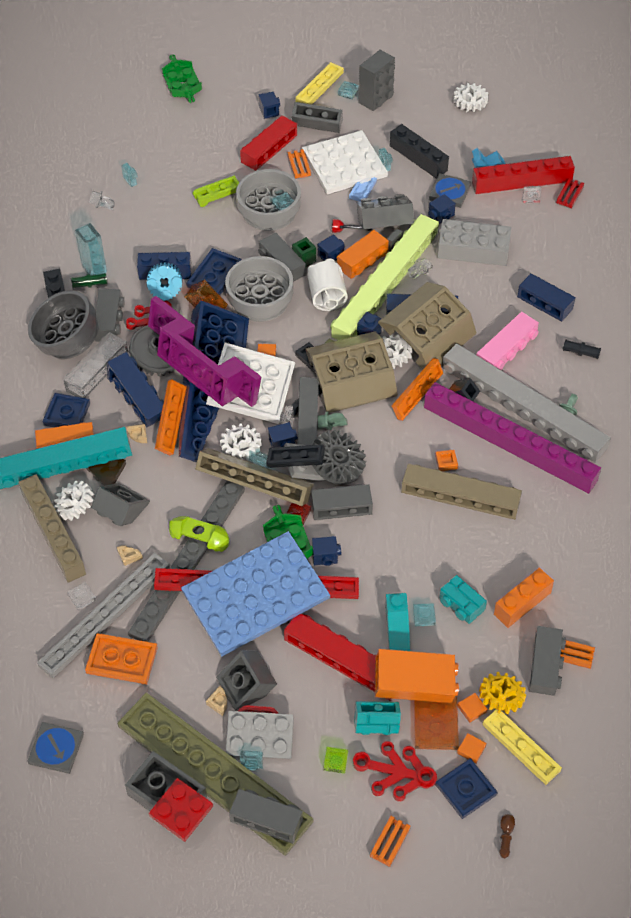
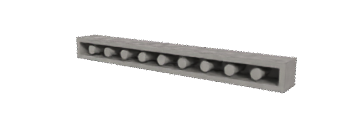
M456 344L443 357L442 368L446 372L453 374L460 380L471 378L480 392L487 395L491 400L498 402L507 410L519 415L523 420H527L538 429L545 431L570 449L582 454L586 459L596 463L608 449L611 437L459 344Z

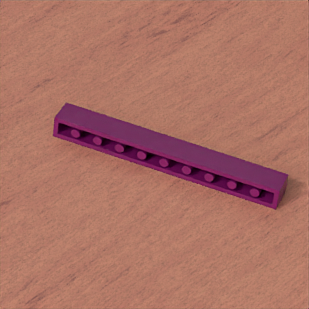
M435 382L425 394V409L589 494L598 482L601 472L600 466Z

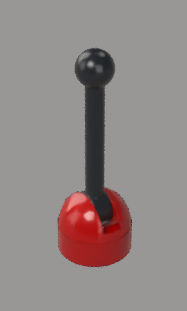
M332 219V233H339L344 228L363 229L360 225H344L343 221Z

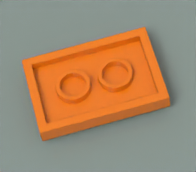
M97 633L85 668L86 674L147 684L158 649L157 643Z

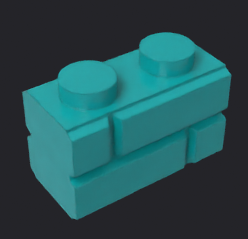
M458 575L453 577L440 590L439 598L441 603L446 608L450 607L454 610L457 618L461 621L465 620L468 624L472 623L486 609L487 600Z
M356 701L354 713L355 733L363 735L370 733H382L384 735L399 733L401 720L399 702Z

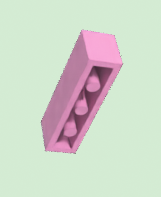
M523 312L519 313L476 355L502 370L508 361L514 359L519 350H523L530 340H534L537 337L539 322Z

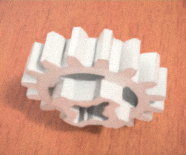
M467 83V86L461 85V88L457 87L456 91H454V103H456V107L461 106V110L465 108L467 112L469 110L475 112V109L480 111L481 107L485 108L488 103V92H486L485 88L481 89V85L475 86V83L473 85Z
M399 334L396 337L391 335L389 338L383 336V342L393 369H395L396 365L402 367L403 362L408 363L407 358H412V347L403 338H400Z
M239 424L237 428L235 425H232V430L226 428V434L222 433L220 446L222 453L242 460L246 458L247 461H250L249 456L256 457V452H260V446H262L260 433H256V428L250 430V425L243 427L242 424Z
M75 481L73 485L68 483L67 488L62 487V492L56 494L58 499L53 501L56 504L54 508L58 516L65 521L67 519L72 521L74 516L78 519L80 513L85 514L86 508L91 507L89 502L94 500L92 498L94 493L87 483Z

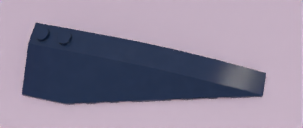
M200 301L192 310L191 322L195 325L192 345L217 365L225 343L246 348L249 318L204 301ZM183 376V385L187 387L179 426V457L197 462L199 452L203 450L206 438L218 415L219 408L207 405L208 395Z

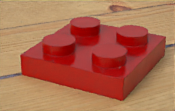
M177 778L151 809L149 817L186 842L213 808V803Z

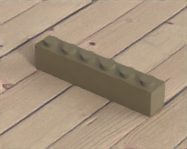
M210 448L199 452L195 470L300 506L309 502L314 485L313 483L298 478H291V476Z
M408 464L402 481L401 493L515 520L522 490L498 485L494 482L489 483L476 478L460 476L455 473L442 472L438 469Z
M37 474L19 481L22 495L67 582L69 583L86 575L83 561Z

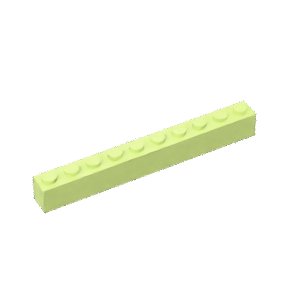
M422 214L417 220H414L409 230L404 232L401 240L395 243L392 251L386 254L384 261L378 264L376 271L369 275L364 285H361L356 296L350 299L348 306L341 310L340 316L332 321L330 326L332 338L342 340L357 336V323L366 311L375 314L387 299V294L393 292L438 234V221Z

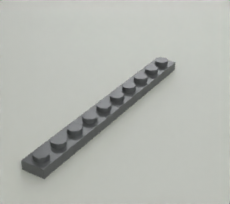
M226 481L201 521L222 527L243 495L245 486ZM197 526L194 530L195 534H202L204 532L202 526ZM190 537L169 569L195 570L208 549V543ZM155 590L128 631L129 637L148 642L180 591Z

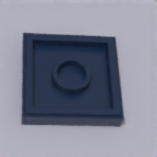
M54 393L42 421L43 425L61 427L63 425L83 423L91 403L90 399Z
M471 758L437 780L435 784L461 819H464L498 794Z

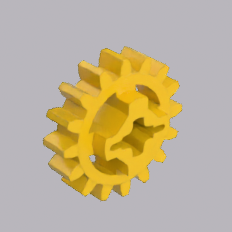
M499 672L496 673V676L490 673L488 678H483L479 689V698L484 699V705H490L489 710L496 708L499 714L501 710H504L506 714H509L510 710L515 713L518 708H522L525 702L526 688L521 687L522 681H515L516 676L510 678L506 672L504 676H501Z

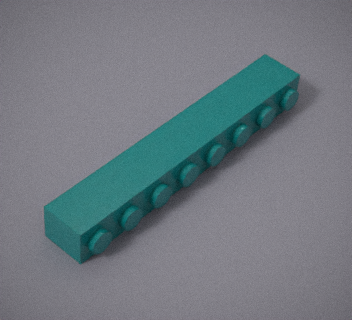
M122 427L0 458V489L19 485V481L36 474L39 479L49 478L54 475L69 473L70 471L85 469L90 466L105 464L108 461L133 456L126 428Z

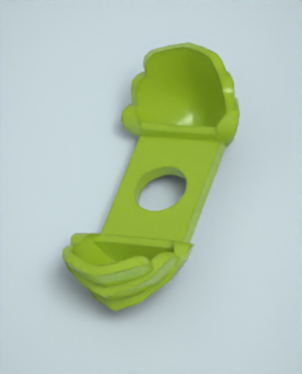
M179 516L169 521V532L172 538L180 539L184 535L208 543V549H213L216 552H223L229 546V536L226 530L219 525L190 518V516ZM196 526H202L204 532L202 534H195L193 529Z

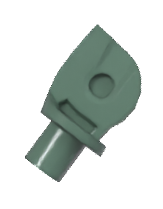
M572 393L567 404L561 403L559 406L573 415H577L578 411L573 408L578 399L577 395Z
M327 411L325 415L318 416L319 429L327 428V430H331L333 427L348 425L347 419L341 413L329 415Z

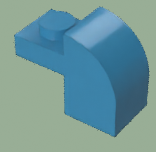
M478 148L472 150L474 157L472 161L475 168L506 164L498 151L485 157Z

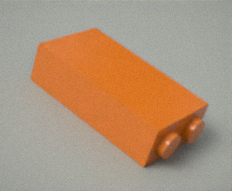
M379 649L375 657V697L452 703L454 697L458 696L459 684L455 683V676L458 675V663H455V655Z

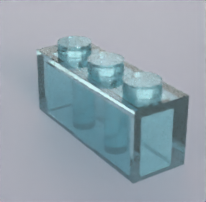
M91 223L76 229L75 234L82 267L90 275L106 273L107 267L101 235Z

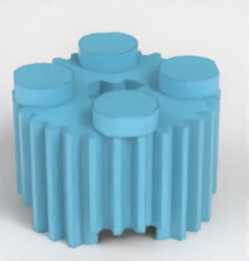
M166 262L154 265L147 275V287L150 294L153 293V296H157L164 301L170 298L173 299V296L176 297V294H179L182 288V276L179 268L176 269V265L166 264ZM161 278H167L168 284H162Z

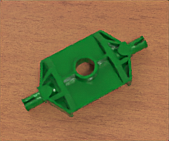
M174 54L173 57L170 55L169 59L171 62L162 68V74L173 97H185L189 103L195 102L193 95L202 90V82H199L192 61L177 60Z
M275 505L272 508L275 516L263 524V532L267 542L289 531L306 559L313 555V547L309 543L302 524L301 515L283 514L281 506L277 505L276 508Z

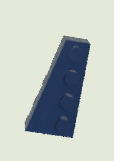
M125 352L108 361L107 379L110 383L114 381L115 389L118 393L123 392L128 405L133 404L134 413L145 424L146 428L160 421L164 401L158 398L154 386L149 385L145 373L137 368L136 360Z

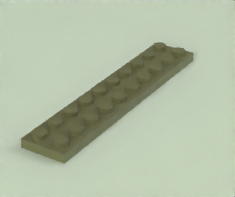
M147 692L117 723L120 729L151 753L153 751L203 785L206 788L207 796L228 812L231 810L239 789L244 791L247 789L252 790L258 796L264 798H275L284 805L293 804ZM303 811V821L294 844L255 830L252 831L286 856L311 826L313 818Z

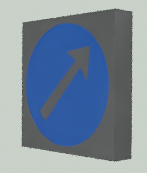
M439 173L429 195V200L433 201L445 194L456 203L455 207L461 208L471 186V181Z
M42 722L29 755L28 764L70 774L84 736L83 731Z

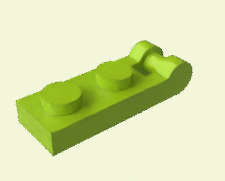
M234 175L195 189L193 196L197 199L199 206L205 207L209 202L236 193L239 181Z

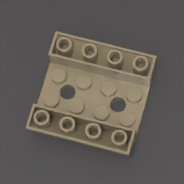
M426 282L378 322L390 336L397 332L419 355L416 363L422 370L433 358L438 359L440 364H442L443 357L456 344L463 346L477 333L470 311L446 286ZM441 308H446L449 314H444ZM416 328H422L425 334H419Z
M376 331L306 348L310 365L314 366L322 391L321 399L326 412L332 413L398 395L391 361L383 339ZM372 357L375 362L367 363L365 358ZM331 366H337L340 370L338 372H332L329 368Z

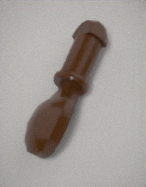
M510 814L504 815L500 821V826L504 833L501 835V848L499 850L502 858H507L510 855V841L512 840L510 834L515 827V818Z

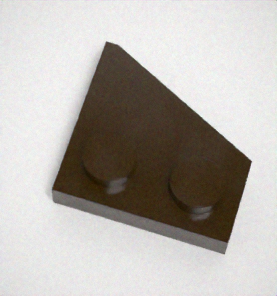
M112 460L105 464L90 466L86 469L103 486L111 485L117 481L126 466V460Z

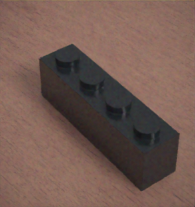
M403 124L390 131V147L437 179L439 173L444 174L448 171L449 156Z

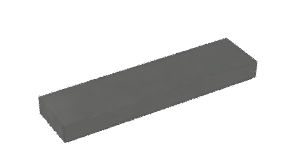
M300 377L297 444L312 445L317 438L318 378Z

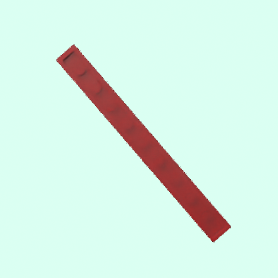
M156 568L154 590L182 591L181 587L212 571ZM318 576L329 592L330 598H359V577Z

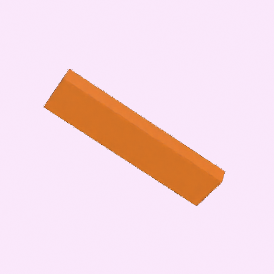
M433 358L393 403L392 408L398 420H404L444 373L438 359Z
M172 379L167 383L155 444L156 450L169 456L174 454L187 387Z

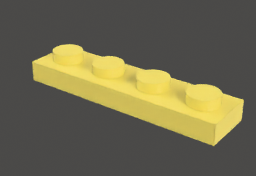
M330 62L295 97V102L312 105L344 73V68Z
M496 709L483 721L482 725L545 785L561 772L562 767L502 711L499 714Z

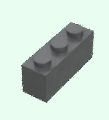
M300 102L294 103L292 121L297 123V126L340 133L343 120L341 109Z
M277 233L259 241L258 252L260 256L271 257L284 263L292 273L293 282L306 276V264Z
M99 289L96 306V319L99 328L95 342H117V335L121 334L119 322L123 320L121 308L125 306V298L121 296V290Z
M370 484L311 490L314 520L372 515L373 502Z
M537 626L529 692L555 696L556 690L561 689L562 676L558 675L559 669H563L564 657L560 656L561 650L565 649L566 637H562L563 629Z
M239 789L229 812V817L232 823L294 844L303 821V811L293 804L284 805L275 798H264L258 796L252 790L247 789L244 791Z

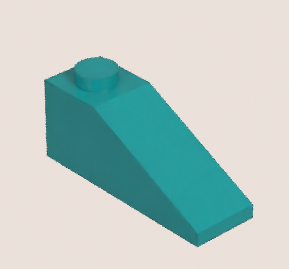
M407 593L386 594L385 610L389 650L411 651Z

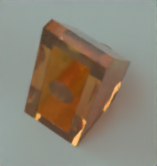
M205 280L193 284L184 296L194 308L200 301L223 309L228 306L223 298Z

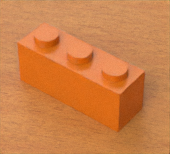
M373 230L337 256V264L341 267L342 272L352 279L356 275H360L367 267L372 266L378 259L386 256L389 240Z
M83 422L75 425L35 430L36 447L39 449L94 435L92 422Z
M539 567L496 602L494 616L509 628L551 594L554 580Z

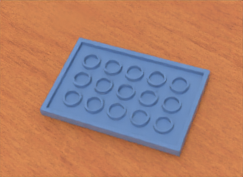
M289 531L181 587L184 596L221 657L330 598L329 592Z

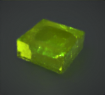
M327 747L324 771L345 773L348 750Z

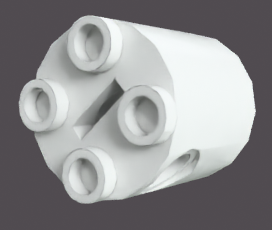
M327 259L315 265H310L307 276L313 305L322 311H332L342 307L348 297L341 267L333 259Z

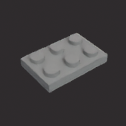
M229 711L226 753L230 756L291 759L294 715Z

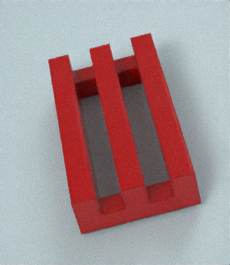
M568 178L556 203L572 208L584 188V183L581 182L579 184L578 180L573 182L572 178ZM571 186V188H570L569 192L567 193L565 199L562 201V199H563L564 195L566 194L568 188ZM575 187L578 188L570 203H567Z

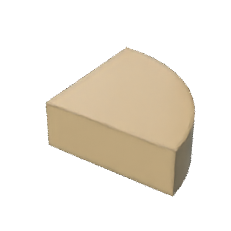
M145 424L126 427L127 433L132 440L139 443H147Z
M125 545L116 547L124 566L143 559L138 549Z
M219 686L206 700V704L221 716L225 714L227 709V697L225 691Z

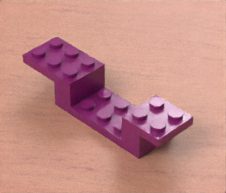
M159 297L151 298L148 327L159 334L157 355L222 407L237 397L251 407L256 405L262 377L235 356L217 365L192 345L195 325Z

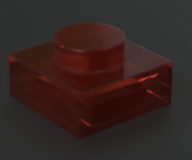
M291 503L286 514L301 515L302 524L304 525L311 512V506L306 504L300 506Z

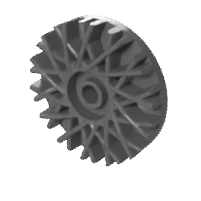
M147 325L138 329L133 334L129 345L130 357L136 360L137 368L140 367V371L142 369L146 370V374H149V372L151 376L154 373H158V376L160 374L165 376L166 372L171 374L175 369L157 355L159 334Z
M328 430L321 435L319 434L312 443V445H324L323 465L312 466L322 478L331 483L339 485L350 484L356 481L363 473V469L366 467V461L363 459L366 457V454H364V450H359L361 444H356L357 440L354 442L350 440L352 435L347 436V433L342 436L340 435L341 430L338 432L333 430L332 433Z

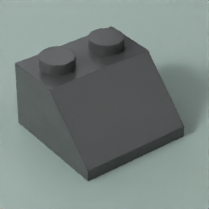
M117 483L100 486L91 508L96 510L98 515L113 520L112 523L115 525L123 526L132 524L146 508L150 500Z
M241 650L216 677L235 711L266 697L277 685L259 652L251 650Z

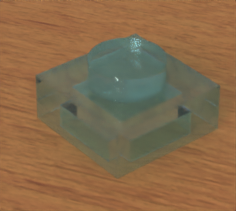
M344 81L338 90V95L353 99L359 90V85Z
M385 148L379 149L378 157L386 170L391 171V163H393L391 154H388Z
M128 163L123 164L124 179L131 187L137 185L136 177L138 175L136 170L131 168Z
M287 192L272 198V204L279 211L289 207L294 202Z
M263 452L251 454L249 461L268 468L266 465L268 454Z
M434 603L413 604L415 626H433L436 624Z
M241 750L240 763L248 770L263 769V752Z

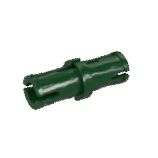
M106 273L71 277L72 289L85 286L91 288L92 285L107 284Z

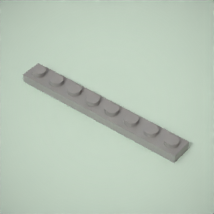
M154 553L37 662L38 666L54 678L95 639L97 633L101 634L154 584L156 568L169 569V563Z

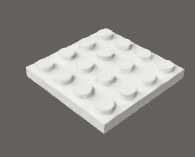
M362 130L302 147L309 165L326 194L354 187L357 182L361 184L371 181L373 177H376L377 180L388 177V171Z
M225 343L218 365L235 356L262 377L257 404L251 407L237 397L222 407L209 396L206 404L279 424L295 362Z

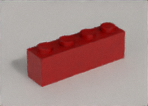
M283 115L257 137H254L251 142L242 147L240 150L241 163L255 171L258 170L297 136V123Z

